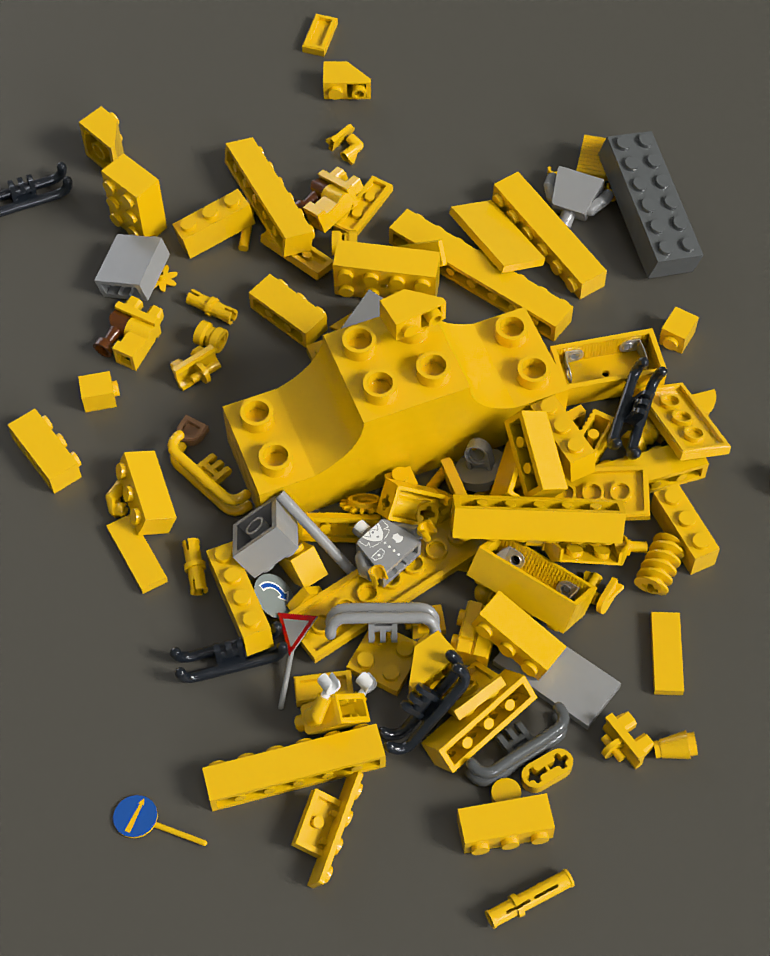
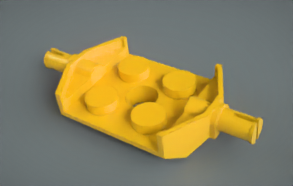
M624 534L622 543H613L611 545L585 542L583 544L560 541L555 543L543 541L524 542L525 546H541L542 551L546 552L551 562L604 564L610 566H623L626 557L630 556L631 552L647 553L648 549L647 541H631Z

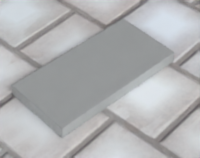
M569 647L565 648L539 681L524 673L518 663L512 658L504 656L501 652L493 660V665L501 671L508 669L523 674L535 694L552 706L556 702H562L569 713V718L587 730L621 686L619 681Z

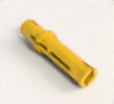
M563 869L561 872L517 895L512 893L507 896L508 900L485 911V916L490 926L495 929L516 916L518 918L523 917L525 911L549 900L568 888L574 887L573 878L567 869Z

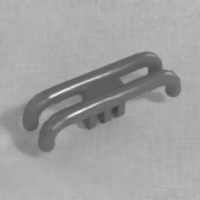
M556 702L553 705L554 713L551 718L555 724L534 738L521 721L514 723V727L519 733L518 735L511 727L504 730L509 741L501 733L495 735L496 742L505 752L506 756L490 766H483L475 758H469L466 762L467 769L465 771L467 778L475 785L481 787L493 786L497 780L507 778L559 744L565 738L569 724V713L562 702Z

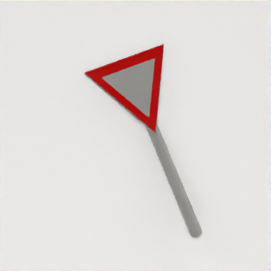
M278 613L285 642L288 645L287 662L278 704L279 710L284 708L294 651L318 616Z

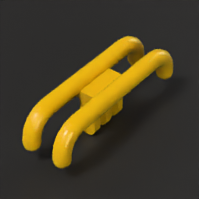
M181 430L175 431L167 444L170 462L173 467L227 515L240 516L249 512L253 506L252 502L248 500L251 497L249 490L244 489L238 494H230L219 485L230 476L232 469L229 466L224 467L225 463L220 459L217 460L218 457L214 453L209 454L200 463H194L183 453L187 448L185 442H180L185 436L184 432Z

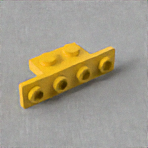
M359 771L346 777L339 799L317 788L310 792L291 846L317 858L307 884L311 888L326 884L332 875L333 867L331 864L333 858L342 847L343 839L341 836L343 830L352 819V805L354 800L361 794L363 784H361L363 773Z

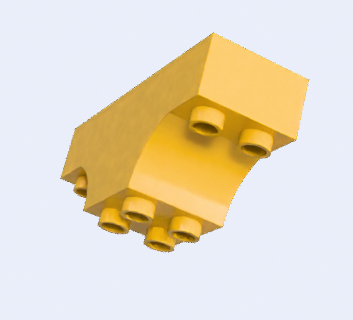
M522 307L474 324H452L441 321L435 326L426 327L415 335L398 341L394 339L380 316L324 334L321 348L315 358L301 373L277 389L222 407L228 443L246 487L251 492V499L255 508H258L284 490L304 512L308 513L340 502L341 499H346L347 496L366 493L383 487L384 474L397 467L405 468L410 466L414 476L441 467L442 459L450 457L453 462L459 461L464 456L468 442L473 438L486 440L492 449L506 445L509 438L504 423L505 420L521 410L530 411V405L552 395L556 396L566 410L569 388L526 308Z

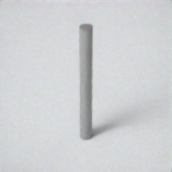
M284 490L275 497L347 575L357 569Z

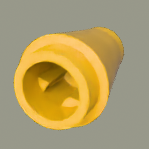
M684 730L653 741L656 759H691V756L698 755L694 732L687 733Z

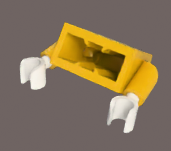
M333 672L330 673L329 677L326 673H323L317 680L323 691L317 694L315 701L301 705V714L297 715L294 720L296 729L299 732H306L307 735L325 734L371 722L366 695L376 688L377 681L370 672H363L356 679V683L361 687L359 692L334 694L341 687L340 681Z

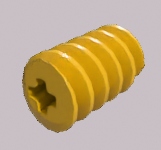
M657 533L653 537V542L650 544L649 551L646 553L645 560L641 563V569L637 572L634 580L635 585L639 589L661 596L669 592L667 586L673 583L671 577L677 574L676 568L681 565L680 559L685 556V551L680 547L681 542L677 537L669 533Z

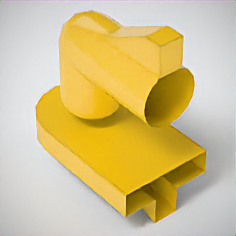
M349 124L336 135L327 138L326 142L329 144L328 149L333 151L346 140L350 146L342 151L340 155L344 161L353 165L357 154L363 149L364 144L355 134H352L355 127Z
M584 572V580L598 588L603 580L602 576L596 572ZM611 578L602 594L595 593L591 603L596 605V612L604 614L614 598L624 589V585L619 584L617 578Z

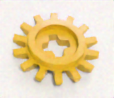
M371 493L353 494L347 496L346 499H341L340 507L353 514L360 512L361 515H364L367 512L371 515L374 512L377 513L376 509L380 497Z

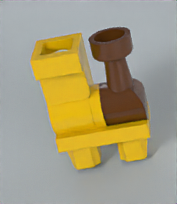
M338 166L330 173L321 170L318 173L320 178L311 182L312 192L304 201L300 199L295 201L297 207L302 209L304 218H308L309 223L323 233H326L351 207H355L359 203L356 195L364 189L360 178L353 175L348 180L346 172Z
M131 295L125 303L120 301L114 306L116 310L112 314L110 313L109 316L111 327L105 337H99L95 341L93 348L104 357H111L114 353L117 363L137 371L156 338L162 333L160 324L164 314L163 310L155 305L151 306L146 313L141 311L144 307L143 302ZM120 336H123L121 341L117 340Z

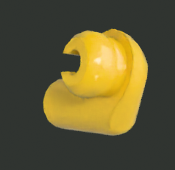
M117 480L105 496L108 511L115 518L124 517L128 513L127 504L121 502L123 495L121 480Z

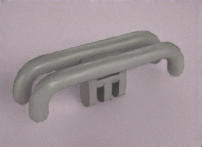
M420 602L337 604L328 612L325 621V636L329 640L334 639L338 626L342 624H368L369 643H374L375 641L374 632H380V643H386V632H391V642L397 643V624H425L429 628V634L432 635L438 630L441 633L440 618L434 607Z

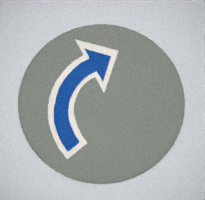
M273 574L259 576L255 582L254 591L262 609L270 616L278 619V613H289L290 610L286 605L294 596L286 582Z

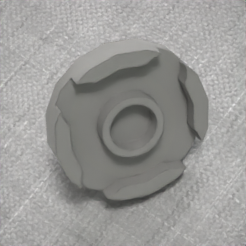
M473 438L468 442L464 456L459 459L455 467L467 491L486 492L491 490V485L494 483L503 452L498 449H492L491 445L482 438Z

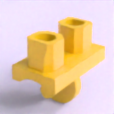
M211 344L205 348L199 345L192 350L189 358L184 361L176 359L170 364L178 387L182 391L200 380L205 384L211 381L210 374L221 368V364L216 357L215 348Z
M629 711L616 717L613 713L605 717L606 724L602 728L606 733L601 738V741L606 746L601 752L602 756L605 759L614 756L618 762L626 758L633 768L637 769L643 764L644 757L653 749L654 742L645 733L636 739L632 738L628 732L636 728L637 723Z

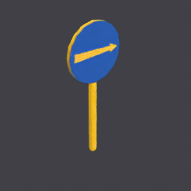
M129 796L122 800L115 808L113 814L114 826L125 837H143L151 832L153 828H157L199 845H207V841L158 823L157 808L153 801L146 796Z

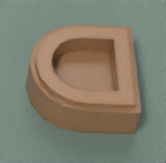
M185 415L177 427V430L183 431L185 435L180 442H185L187 446L199 444L209 432V426Z

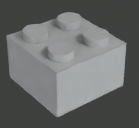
M277 495L233 524L232 557L254 578L263 572L270 571L276 563L292 556L299 548L298 522L275 498Z

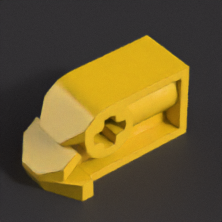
M386 478L376 512L391 521L419 525L424 520H431L435 524L442 515L450 512L453 495L436 487H426Z

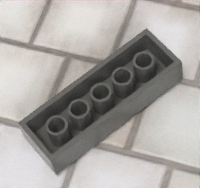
M652 131L607 136L598 156L647 278L693 272L703 257V252Z

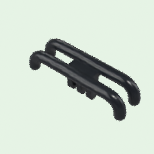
M59 162L57 164V171L54 174L37 180H33L32 175L28 174L26 175L27 182L25 183L22 177L17 178L18 185H14L12 180L7 181L9 188L0 191V201L12 198L14 203L1 206L0 217L60 199L70 193L73 181L71 177L65 176L67 173L66 164ZM63 179V185L60 188L37 195L36 190L54 185Z
M646 357L639 358L629 372L607 438V447L609 449H619L622 446L619 436L624 422L632 425L633 428L626 446V456L630 460H635L641 456V450L638 448L656 389L660 381L667 375L665 367L657 368L650 377L645 390L632 397L640 374L649 364V360Z
M275 621L271 625L273 640L281 634L283 629L279 621ZM238 637L234 640L214 643L211 646L191 651H181L180 648L173 647L170 650V656L179 663H189L216 657V666L187 672L183 667H178L175 670V676L180 682L195 683L276 662L287 654L288 645L286 642L280 641L277 644V648L273 651L246 658L242 638Z
M448 650L445 653V658L451 662L452 667L433 689L419 682L415 689L421 695L414 691L407 695L413 704L405 699L400 703V707L411 714L403 724L396 729H389L384 726L378 729L380 738L388 740L384 743V750L394 755L411 752L470 685V673L464 666L462 657L456 651ZM458 679L456 685L448 692V694L444 698H442L446 691ZM420 721H422V723H421V724L418 726V728L410 735V737H409L407 740H405L404 742H401V743H395V742H393V741L400 740V739L406 737V736L415 728V726H416Z

